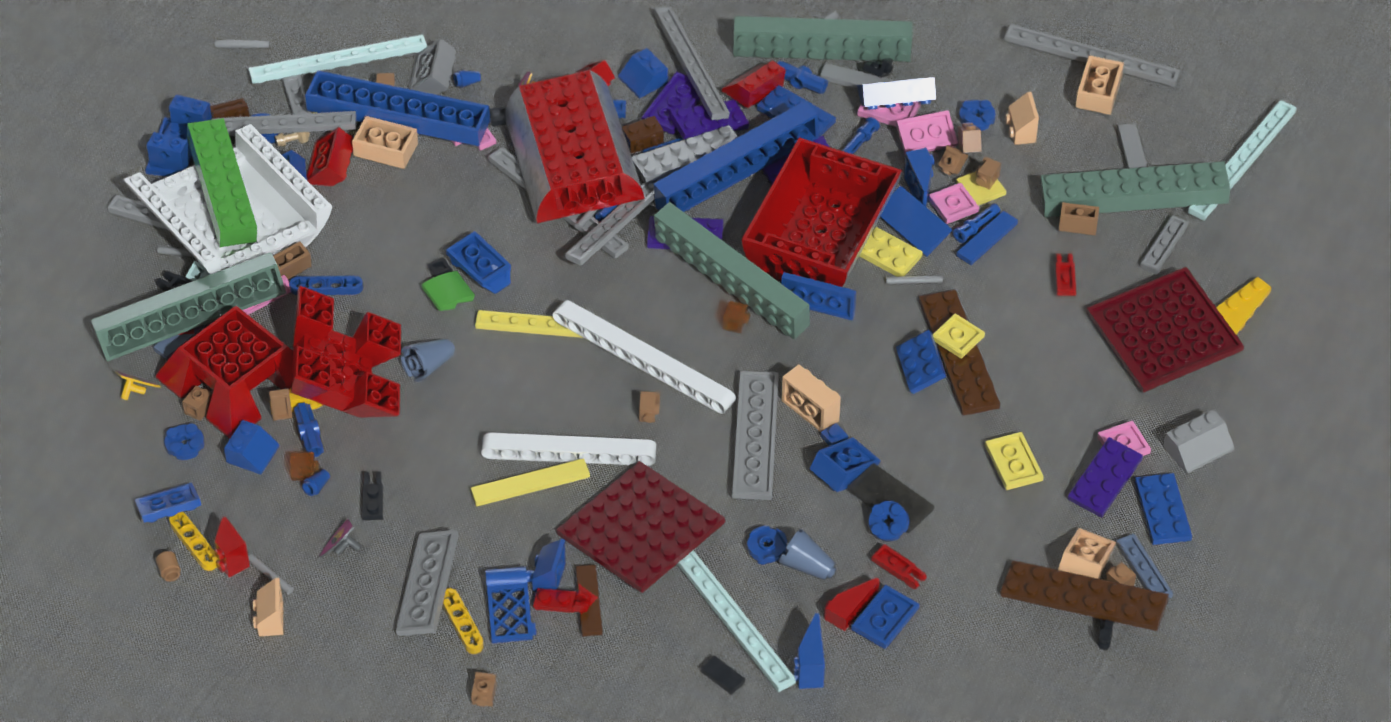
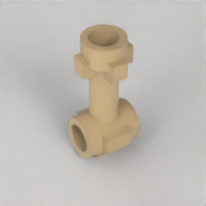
M295 132L287 135L280 133L275 136L277 146H285L286 142L297 139L300 143H306L309 140L310 133Z

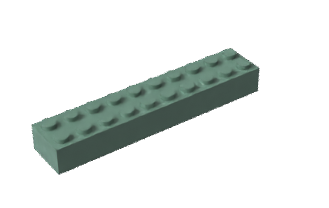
M735 16L734 56L870 61H884L891 58L893 61L911 62L912 21Z
M1225 161L1041 175L1040 191L1044 216L1055 217L1061 216L1062 202L1099 207V213L1229 203L1230 185Z
M668 202L654 215L656 238L660 243H665L674 253L680 254L687 263H692L702 274H707L711 277L714 283L723 286L729 294H734L744 305L750 306L756 314L762 315L771 325L781 329L784 335L790 336L795 340L810 326V309L807 302L675 205Z
M269 252L94 318L91 322L106 361H110L215 321L235 306L244 310L286 294V290L278 265L272 253Z

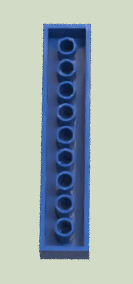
M318 70L305 95L307 111L316 113L356 111V121L363 122L365 117L369 116L416 128L417 134L475 146L480 145L490 122L488 105Z
M804 101L786 112L780 113L775 118L764 122L762 125L749 130L731 142L720 146L711 153L705 154L700 159L674 171L667 177L659 179L654 183L656 208L660 211L670 202L685 212L782 159L783 156L791 153L799 138L809 141L818 139V114Z

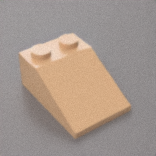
M1078 528L1063 553L1058 570L1100 579L1116 542Z

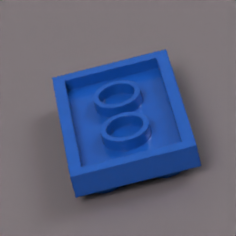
M930 330L896 347L909 390L912 394L947 377Z
M192 482L134 499L143 523L155 522L159 518L175 516L179 512L192 511L202 506Z
M885 585L852 624L851 630L886 650L918 611L919 603Z

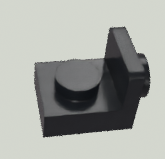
M885 59L883 64L872 60L864 64L863 70L881 78L888 76L893 69V59Z

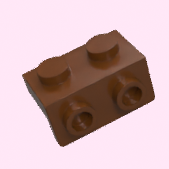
M244 98L210 106L212 119L250 117L248 104L245 103Z
M655 116L622 127L631 153L642 151L664 142V130Z

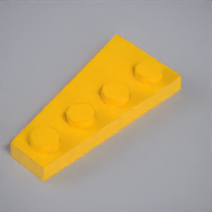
M1256 277L1216 307L1236 335L1244 328L1245 323L1249 318L1251 319L1255 310L1260 307L1271 292L1272 287L1259 277Z

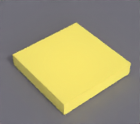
M976 171L956 179V184L962 183L978 206L1006 195V190L998 179L990 190L979 186L976 183V178L978 177L976 176Z
M955 313L933 333V337L937 344L962 359L985 337V332Z

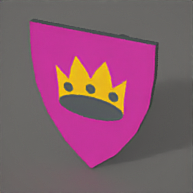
M349 519L342 524L320 554V558L327 555L333 549L340 555L348 545L355 551L361 548L362 545L349 535L354 529Z

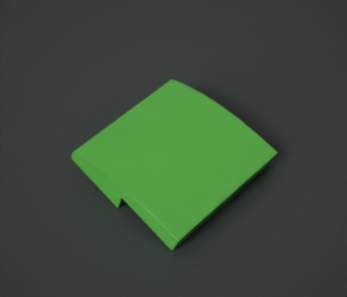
M457 271L436 276L424 282L421 286L439 311L455 309L457 303L473 301L475 297L472 290Z

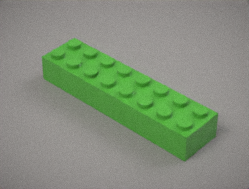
M224 118L187 123V140L219 247L257 242V224Z

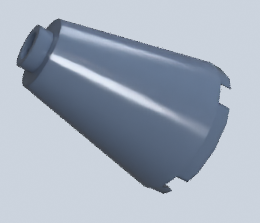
M448 339L404 346L401 349V352H403V357H401L402 366L409 377L413 376L416 379L414 381L421 382L454 355L455 346Z
M802 529L793 536L786 547V554H782L779 563L823 580H826L827 577L831 579L837 570L834 567L836 563Z

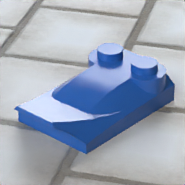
M476 231L446 249V255L450 257L452 265L463 269L478 284L492 293L496 294L511 284V264Z

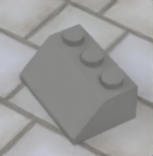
M440 38L419 52L416 57L409 89L435 95L445 92L449 87L456 49Z
M1213 409L1167 432L1164 449L1184 472L1188 474L1234 451V445L1226 423Z

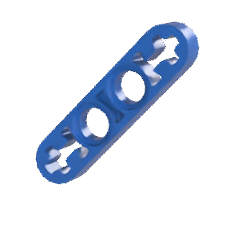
M298 276L292 278L289 282L290 291L294 295L298 294L297 285L324 295H355L363 291V281L359 276ZM316 283H319V284L322 285V286L319 287V288H314V287H312V286H313L314 284H316ZM334 283L341 284L338 288L331 287Z

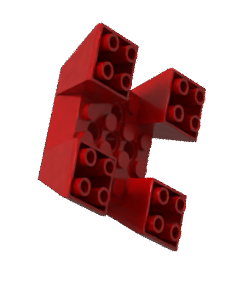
M299 286L293 338L291 393L359 418L399 416L400 384L372 374V367L398 357L401 354V324L367 312L353 337L332 330L334 298Z
M235 306L177 348L155 377L181 399L190 393L195 386L198 387L203 382L213 389L206 419L230 439L242 420L256 424L262 419L250 393L252 389L267 378L281 390L291 388L293 350L238 306Z

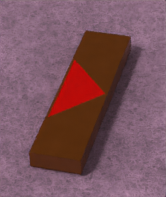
M596 565L576 566L578 591H585L592 595L589 602H583L588 604V611L580 612L582 637L603 635Z

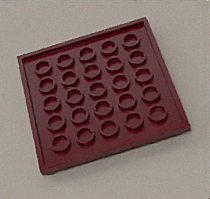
M1187 267L1087 308V314L1143 393L1244 350L1243 343Z
M639 461L557 528L556 531L558 536L643 593L725 524L726 521L724 516Z

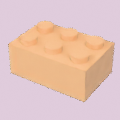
M1089 55L1077 93L1076 108L1111 115L1121 83L1124 63Z
M366 116L352 140L354 156L405 169L418 145L417 129Z
M799 364L782 377V402L817 430L822 432L839 422L841 397L836 391L831 390L822 380L817 379L808 369L803 368Z

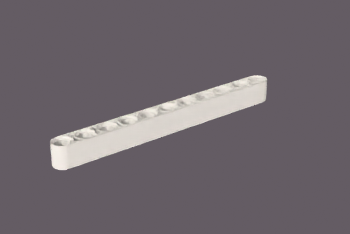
M565 300L553 312L554 320L560 325L720 414L725 413L736 400L734 393L726 387L569 300Z

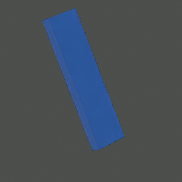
M1003 211L957 251V257L972 265L1018 224V219Z

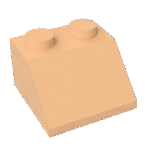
M1027 92L1008 107V114H1005L1006 125H1009V136L1013 138L1014 145L1036 143L1039 116L1032 92Z
M279 578L273 579L257 591V599L253 600L254 612H257V616H253L254 629L258 628L259 636L283 635V598Z

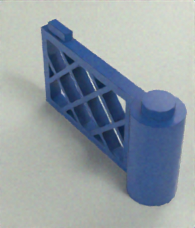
M526 566L486 570L492 643L533 640V635H536V625L531 623L527 584L531 572L526 570ZM524 590V596L520 600L512 596L515 591ZM492 593H501L504 597L500 602H497L492 598ZM507 599L515 603L511 610L503 606ZM518 607L526 611L521 618L514 614ZM498 609L506 613L501 620L494 616ZM510 616L517 621L512 628L504 623ZM522 624L528 629V634H518L515 630ZM500 626L508 631L504 636H495V631Z

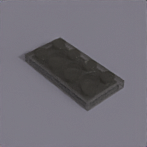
M875 463L848 486L850 493L871 508L885 501H894L900 504L909 515V527L906 531L908 534L934 511L933 504ZM890 516L887 517L889 521H894V519H891Z

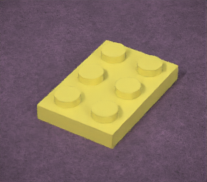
M876 227L872 231L859 257L897 277L905 276L922 258L923 252Z
M1022 432L985 441V447L1006 490L1043 481V474Z

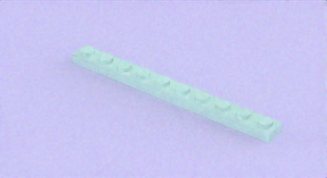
M418 35L249 68L252 84L263 83L264 81L279 80L289 76L315 73L317 70H330L341 66L367 63L372 60L419 53L427 48L424 36Z
M1280 100L1228 161L1226 170L1230 190L1296 113L1295 106ZM1218 204L1191 205L1188 213L1204 221Z
M694 550L690 552L677 565L778 693L795 684L796 681L793 674Z

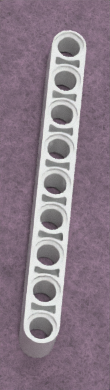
M486 433L483 436L481 454L488 459L572 462L584 458L586 463L635 465L641 461L645 465L650 466L655 463L657 445L654 441L647 439Z

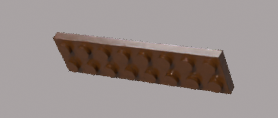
M956 290L919 296L920 306L932 334L955 313L967 320ZM936 343L962 415L1000 409L999 399L977 344L961 359Z
M1015 560L1012 561L1000 592L1001 597L1099 619H1108L1117 623L1158 631L1169 600V594Z

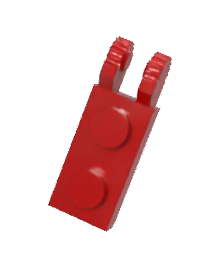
M1057 253L1055 265L1057 296H1076L1073 254H1068L1067 262H1062L1061 253Z
M883 544L871 556V561L901 581H904L907 586L913 589L919 587L916 579L922 582L927 579L925 572L916 567V564L886 544Z
M538 588L533 607L536 610L587 612L589 606L583 602H589L592 595L585 591L576 592Z

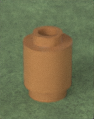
M170 551L161 552L156 558V563L162 578L168 582L177 580L180 577L181 569L175 554Z

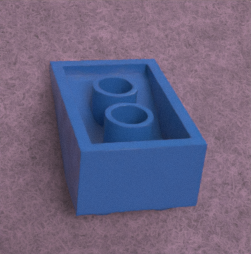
M927 147L906 152L904 179L912 196L926 207L931 177H933L932 165H934V157L932 154H929Z
M852 437L819 450L810 470L838 493L850 488L880 464L881 460Z
M819 613L814 614L798 648V657H794L795 681H798L799 689L824 688L825 660Z

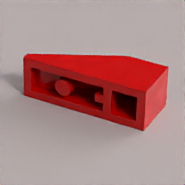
M876 577L837 594L824 607L825 620L846 631L878 593L880 579Z

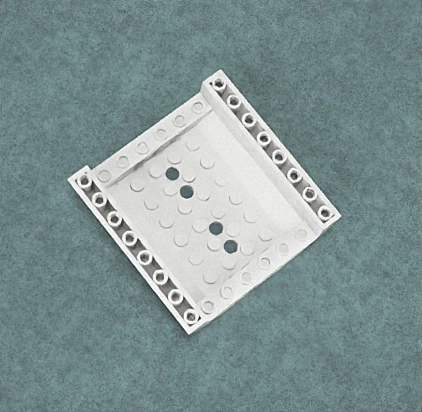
M251 124L235 130L236 147L233 150L257 224V242H252V245L245 243L219 247L195 165L153 184L140 172L124 179L132 192L210 274L269 252L274 256L299 241L307 247L320 233L332 210V205Z

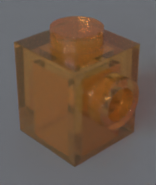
M729 301L723 317V330L742 334L744 325L748 324L750 320L748 305Z
M314 452L290 453L291 481H304L306 478L314 475L315 472H319V460H315Z

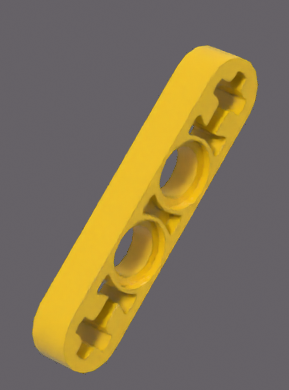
M179 512L175 516L169 517L171 529L198 564L206 571L216 569L218 558L213 548L184 512ZM176 520L182 521L183 526L181 527L180 523ZM188 531L194 533L191 537H185L183 535L185 532ZM198 544L204 546L202 550L193 549ZM206 554H207V558H208L210 561L212 560V562L206 561V559H205V555H206Z
M447 588L442 607L466 651L470 654H478L483 650V638L458 592L455 589ZM447 597L453 599V605H451V602ZM457 610L463 612L459 617L453 616L452 613ZM468 625L471 627V630L463 632L460 628ZM471 637L473 638L474 643L477 644L476 646L471 644Z

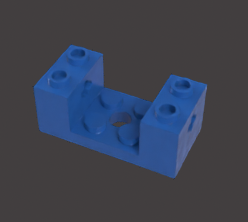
M176 94L169 106L171 117L169 127L164 134L156 132L152 134L147 143V151L150 165L180 172L187 168L193 158L187 140V123L208 121L212 119L209 102Z

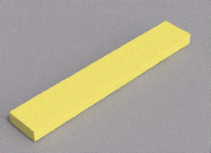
M478 310L475 323L476 329L584 338L557 323L553 316Z
M583 458L471 487V493L477 507L589 478L590 473Z

